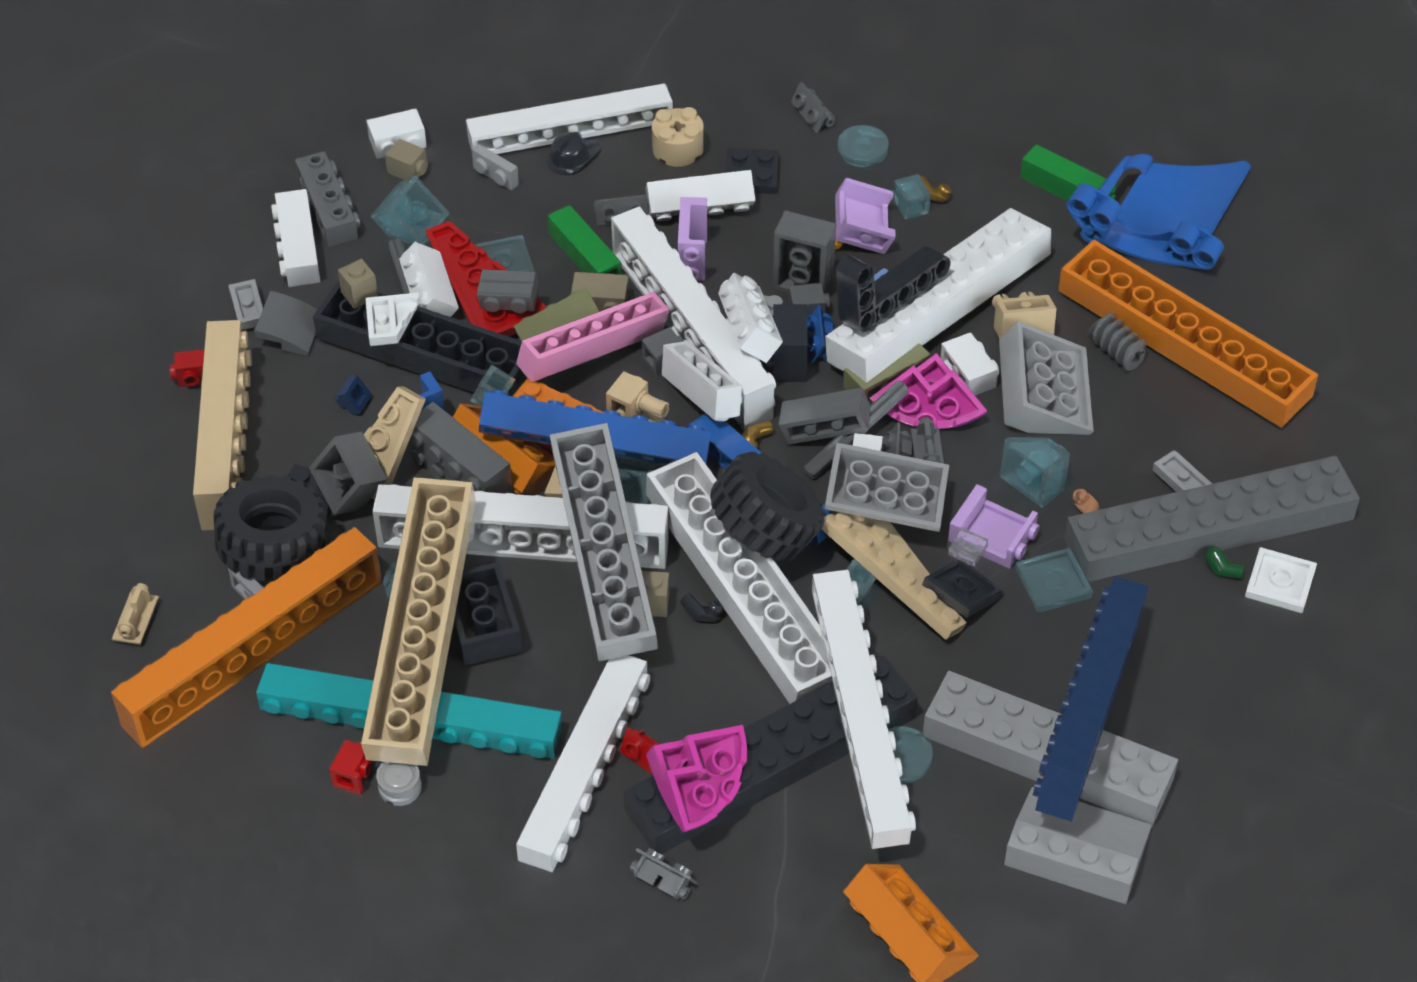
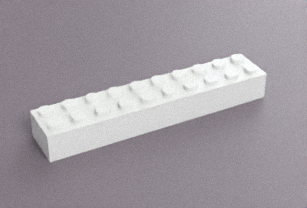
M639 206L611 217L613 253L622 262V268L642 295L655 292L670 309L665 326L667 328L671 327L677 336L680 335L684 341H689L742 385L741 395L743 402L740 405V416L734 417V419L743 431L752 425L772 420L773 407L775 406L774 388H776L771 373H766L760 359L739 348L728 318L725 319L721 314L717 302L712 301L708 297L703 284L695 280L692 270L689 266L683 264L677 250L670 247L664 233L657 230L651 216L646 215Z
M1012 208L1008 209L943 254L949 257L951 261L948 273L866 333H862L844 323L826 335L827 362L842 371L848 368L867 383L917 344L924 345L1051 254V228Z
M697 452L648 473L646 477V496L652 504L668 506L669 529L789 704L833 682L820 625L771 557L764 558L760 556V553L749 550L742 542L739 543L734 538L735 536L731 532H727L723 527L722 521L717 519L710 499L711 488L716 482V478Z
M395 484L378 485L373 507L378 547L400 549L412 487ZM474 491L476 503L466 554L577 562L563 498ZM626 502L640 567L665 569L669 544L668 506Z

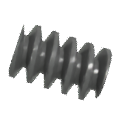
M1110 313L1097 320L1091 326L1087 334L1088 338L1093 339L1095 344L1101 346L1103 351L1108 352L1109 356L1114 358L1118 364L1123 365L1125 370H1133L1141 364L1145 357L1146 340H1138L1139 334L1131 333L1132 330L1129 326L1124 327V322L1120 319L1116 320V315Z

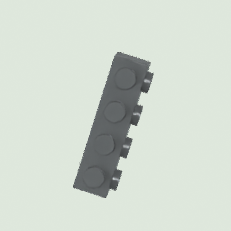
M325 151L295 159L299 182L302 189L307 190L309 205L327 247L358 239L359 217L356 212L352 213L351 211L353 209L352 202L348 194L344 195L345 188L341 177L336 178L337 169L334 161H329Z

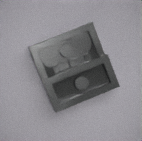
M270 291L255 328V338L281 343L283 351L308 356L316 337L313 315L318 309L299 299Z

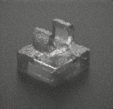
M962 528L949 547L948 555L967 563L969 566H975L988 547V539Z

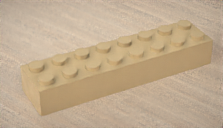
M240 320L207 321L193 490L201 530H214L216 503L230 487L235 488V485L243 480L240 478V473L245 472L244 456H241V451H246V435L243 434V429L248 428V418L244 408H249V394L245 390L246 387H250V371L247 370V366L252 365L251 350H246L248 348L247 331H242Z

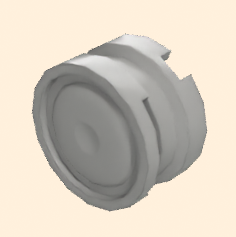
M383 762L377 769L378 791L385 802L389 801L393 803V806H403L417 799L422 786L420 771L417 765Z

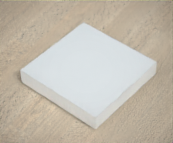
M1260 547L1245 597L1303 613L1317 563Z

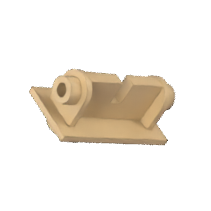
M138 583L137 586L132 588L113 634V641L141 645L159 596L149 594L147 585Z

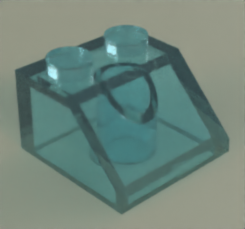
M413 175L399 182L370 217L388 236L395 239L400 238L403 242L410 245L414 242L425 245L428 241L425 230L440 225L449 215V212L417 176Z
M1008 437L1004 440L1000 477L1043 508L1065 490L1070 453L1062 445H1058L1050 438Z

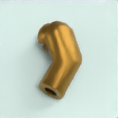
M769 420L748 427L742 436L754 447L758 448L756 439L773 434V426Z

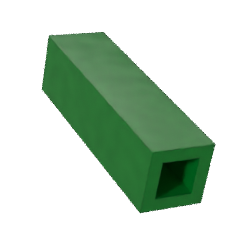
M1037 144L1022 159L1020 178L1066 201L1069 200L1079 183L1088 184L1099 189L1106 180V178ZM1116 184L1111 190L1110 194L1108 195L1114 200H1116L1117 196L1114 195Z
M570 205L547 216L549 235L582 272L622 275V262Z

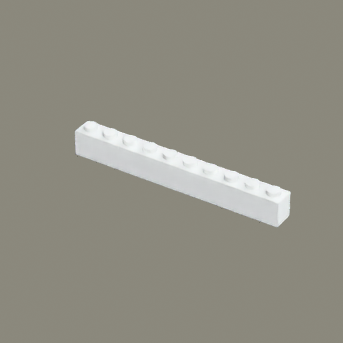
M849 570L813 574V600L871 847L875 849L909 844L911 831L916 829L913 812H908L906 804L909 803V795L906 784L901 785L899 778L902 776L900 758H894L893 750L896 749L893 731L888 732L886 725L889 724L888 708L886 705L882 706L880 698H883L882 684L880 680H875L874 673L877 671L875 656L869 655L868 652L870 636L868 630H863L862 623H864L863 607L856 603V599H858L856 581H851Z

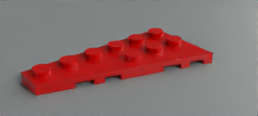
M450 221L425 230L432 249L440 251L452 289L470 324L505 336H511L517 333L514 325L547 307L540 301V297H537L535 311L516 313L512 310L490 312L486 309H481L477 290L482 270H508L496 260L493 261L489 258L486 251L481 247L475 246L470 241V238Z

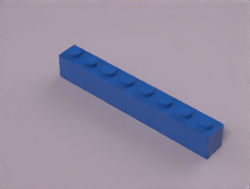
M492 390L491 393L485 392L478 430L480 433L551 445V434L607 423L615 457L666 466L697 452L705 464L707 461L711 432L705 431L700 426L680 427L675 422L662 420L660 423L652 422L647 417L634 415L632 418L624 417L619 412L606 410L604 413L596 412L591 407L577 405L576 408L564 406L563 402L549 400L548 403L536 401L535 397L521 395L519 398L512 397L500 390Z

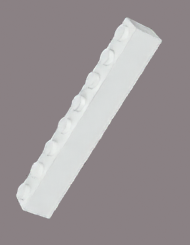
M659 84L466 119L468 141L471 150L480 144L493 153L499 154L552 144L558 135L567 132H579L582 138L647 127L652 126L657 111L673 109V103L666 85Z
M629 655L608 660L516 843L518 861L553 872L557 862L564 860L568 848L567 842L570 836L575 837L579 829V817L582 811H588L592 801L591 793L594 787L598 788L604 776L603 768L606 762L611 763L616 751L615 744L618 738L622 739L625 735L628 724L626 721L629 715L635 714L641 691L645 692L648 688L650 675L647 674V661Z

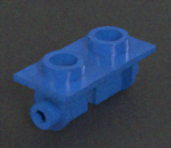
M820 305L815 308L811 315L807 316V350L810 354V363H814L817 357L827 361L825 336L833 331V319L827 313L821 314Z

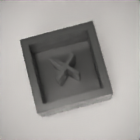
M362 432L335 436L309 467L334 515L361 510L377 492L378 485H383L387 481L383 469Z

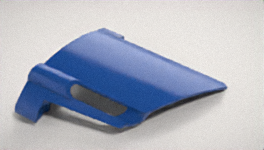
M1137 154L1131 157L1125 156L1099 189L1088 184L1079 183L1067 202V209L1082 229L1081 237L1089 243L1096 240L1124 254L1159 264L1211 269L1225 247L1212 233L1248 174L1251 164L1244 160L1218 165L1179 166L1153 163V157L1147 154ZM1139 169L1141 174L1123 203L1119 205L1116 200L1108 195L1125 170Z

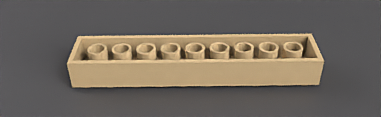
M416 477L413 479L361 742L366 760L428 765L476 503L472 482Z

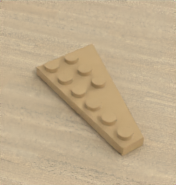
M837 511L824 517L822 530L945 640L962 631L966 621L958 611L937 597L934 591L922 585L924 578L930 574L891 522Z

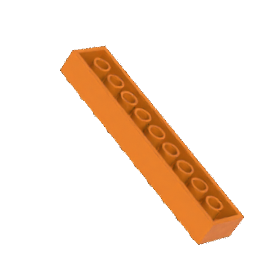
M1096 240L1089 243L1061 269L1059 292L1100 317L1114 313L1117 317L1116 320H1122L1124 327L1129 326L1131 328V333L1139 334L1138 340H1146V345L1277 426L1282 428L1313 397L1319 374Z
M356 527L352 528L348 532L339 535L336 540L323 549L314 552L311 557L299 565L293 566L277 580L268 583L264 589L252 597L244 599L240 605L227 614L219 616L215 622L203 630L194 633L190 639L178 647L169 650L159 660L145 666L141 672L129 680L120 683L116 689L111 691L121 727L143 749L382 583L377 547Z

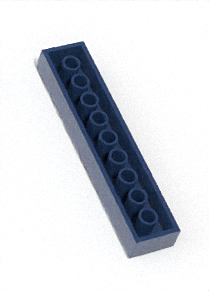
M1114 576L1110 587L1104 586L1100 603H1098L1087 639H1085L1081 655L1075 667V677L1072 676L1067 691L1068 696L1065 695L1060 710L1061 715L1058 714L1055 722L1054 735L1051 734L1046 748L1047 755H1043L1038 773H1040V776H1043V779L1037 778L1032 795L1038 797L1035 811L1070 822L1073 821L1137 632L1149 586Z

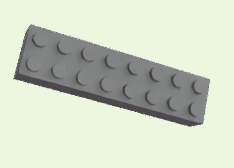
M604 423L551 434L550 441L598 661L658 649L655 627L608 424Z
M948 670L925 714L923 737L1037 781V778L1043 779V776H1040V773H1038L1043 755H1047L1046 748L1051 734L1054 735L1055 722L1058 714H1061ZM1103 730L1080 799L1123 816L1152 824L1153 827L1174 780L1178 759Z

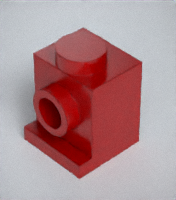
M205 349L174 353L175 364H170V375L172 381H178L179 387L202 385Z
M345 740L329 768L333 786L359 795L363 791L362 779L367 778L372 769V761L366 760L361 742L354 743Z

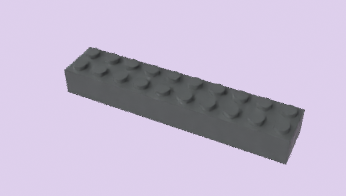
M1332 456L1070 516L1067 518L1064 539L1083 581L1086 583L1202 556L1213 546L1219 547L1223 551L1354 520L1360 498L1337 456Z

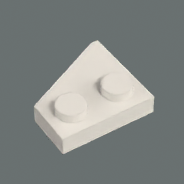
M419 293L366 298L370 346L399 342L420 303Z

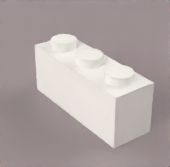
M414 242L399 259L409 292L419 293V307L451 317L459 307L440 251Z

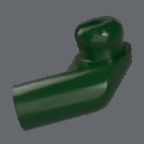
M1213 546L1206 551V562L1214 574L1242 579L1244 565L1229 563L1219 547Z

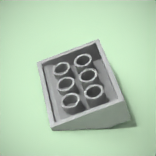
M1017 321L999 340L1004 424L1027 433L1091 435L1094 430L1086 347Z
M836 443L824 509L939 532L949 465Z
M1032 787L1010 836L1004 865L1126 904L1152 824L1082 802L1078 803L1072 822L1035 811L1038 797L1032 796L1034 787Z

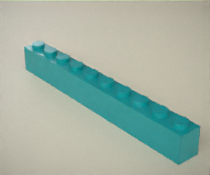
M267 663L256 694L260 710H265L272 714L284 713L302 719L314 718L324 720L327 723H343L357 728H364L374 681ZM441 692L433 739H439L446 743L469 744L476 748L499 749L506 753L529 754L535 758L546 757L554 759L563 729L562 715L560 711Z

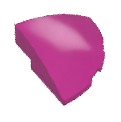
M937 353L917 368L912 366L870 397V401L874 403L896 381L906 384L908 394L889 410L886 415L896 421L916 428L924 417H928L934 422L935 429L937 427L941 429L970 423L987 413L986 408L956 372L949 369Z
M743 725L687 735L680 741L654 745L646 753L659 791L682 832L696 829L713 820L733 800L742 783L740 782L742 768L747 762V744Z

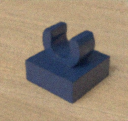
M351 375L340 388L334 400L341 408L346 407L352 415L362 412L372 393L358 375Z

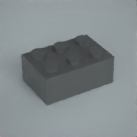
M784 211L774 232L773 289L789 293V286L822 283L823 293H828L834 280L836 223Z

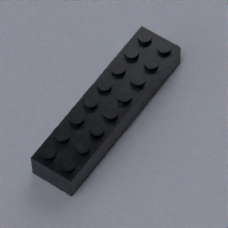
M339 281L313 315L317 339L421 375L430 371L436 380L482 396L485 395V392L491 393L492 390H500L513 397L528 378L516 364L522 341L419 306L398 343L370 346L366 304L354 309L341 293ZM378 293V297H379V296H387V295Z

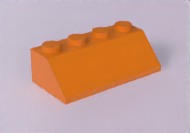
M460 403L453 418L510 463L512 489L515 493L519 495L539 494L547 488L555 468L553 454L536 442L478 432L482 406Z
M865 864L843 891L851 900V907L858 913L863 914L870 923V929L886 941L890 946L889 950L892 955L904 962L910 969L909 974L916 982H943L979 956L900 865Z

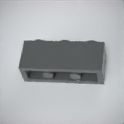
M862 387L783 401L779 426L788 445L868 431L871 406Z

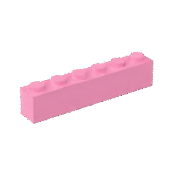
M655 292L643 295L523 340L516 364L531 382L540 380L662 331L670 309Z

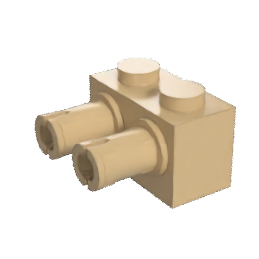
M1023 292L1018 298H1008L1005 294H1002V298L1000 294L993 298L992 305L995 308L994 329L1000 339L1017 321L1054 335L1056 307L1049 295L1035 296L1032 292H1028V295L1026 292Z
M624 371L606 393L607 410L619 412L624 417L632 418L634 415L647 417L649 421L660 423V421L665 420L664 418L669 411L668 402L649 395L647 381Z

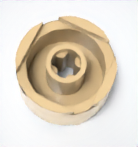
M691 107L657 111L652 123V150L654 156L658 160L659 158L665 160L667 165L674 167L687 166L695 162V158L699 155L701 156L704 149L703 121L697 115V111Z

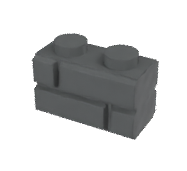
M482 270L477 290L480 308L490 312L498 310H512L516 313L535 311L539 283L536 272Z

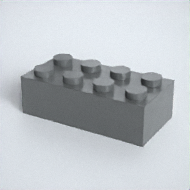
M434 402L421 410L410 437L411 457L418 465H423L430 470L435 479L472 482L474 491L513 494L511 467L507 460Z

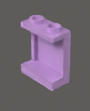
M846 178L835 194L836 241L885 254L896 237L895 229L888 228V204L893 198V192Z
M680 197L678 253L683 264L689 266L692 270L695 280L704 281L705 242H707V198Z
M977 484L951 521L948 541L1010 569L1016 559L1020 561L1023 558L1029 539L1033 541L1036 538L1040 529V525L1037 524L1038 513L1032 511L1029 517L1026 518L986 500L987 488Z

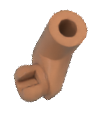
M1077 489L1073 493L1074 504L1082 514L1099 510L1098 502L1086 490Z

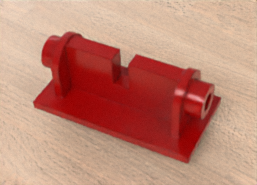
M628 727L620 753L653 775L646 753L654 745H659V743L646 735L643 730L637 731Z

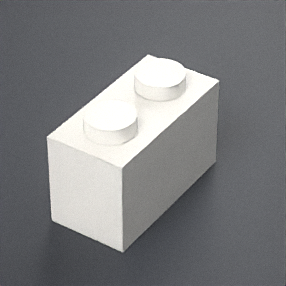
M417 109L367 120L369 140L377 159L384 158L385 154L398 139L421 148L426 147L425 129Z
M971 332L942 343L940 358L951 371L954 370L974 395L996 388L997 375H999L998 365L989 358L983 344L977 341Z

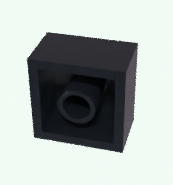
M773 304L772 317L783 342L768 360V371H773L775 382H806L808 348L807 304Z

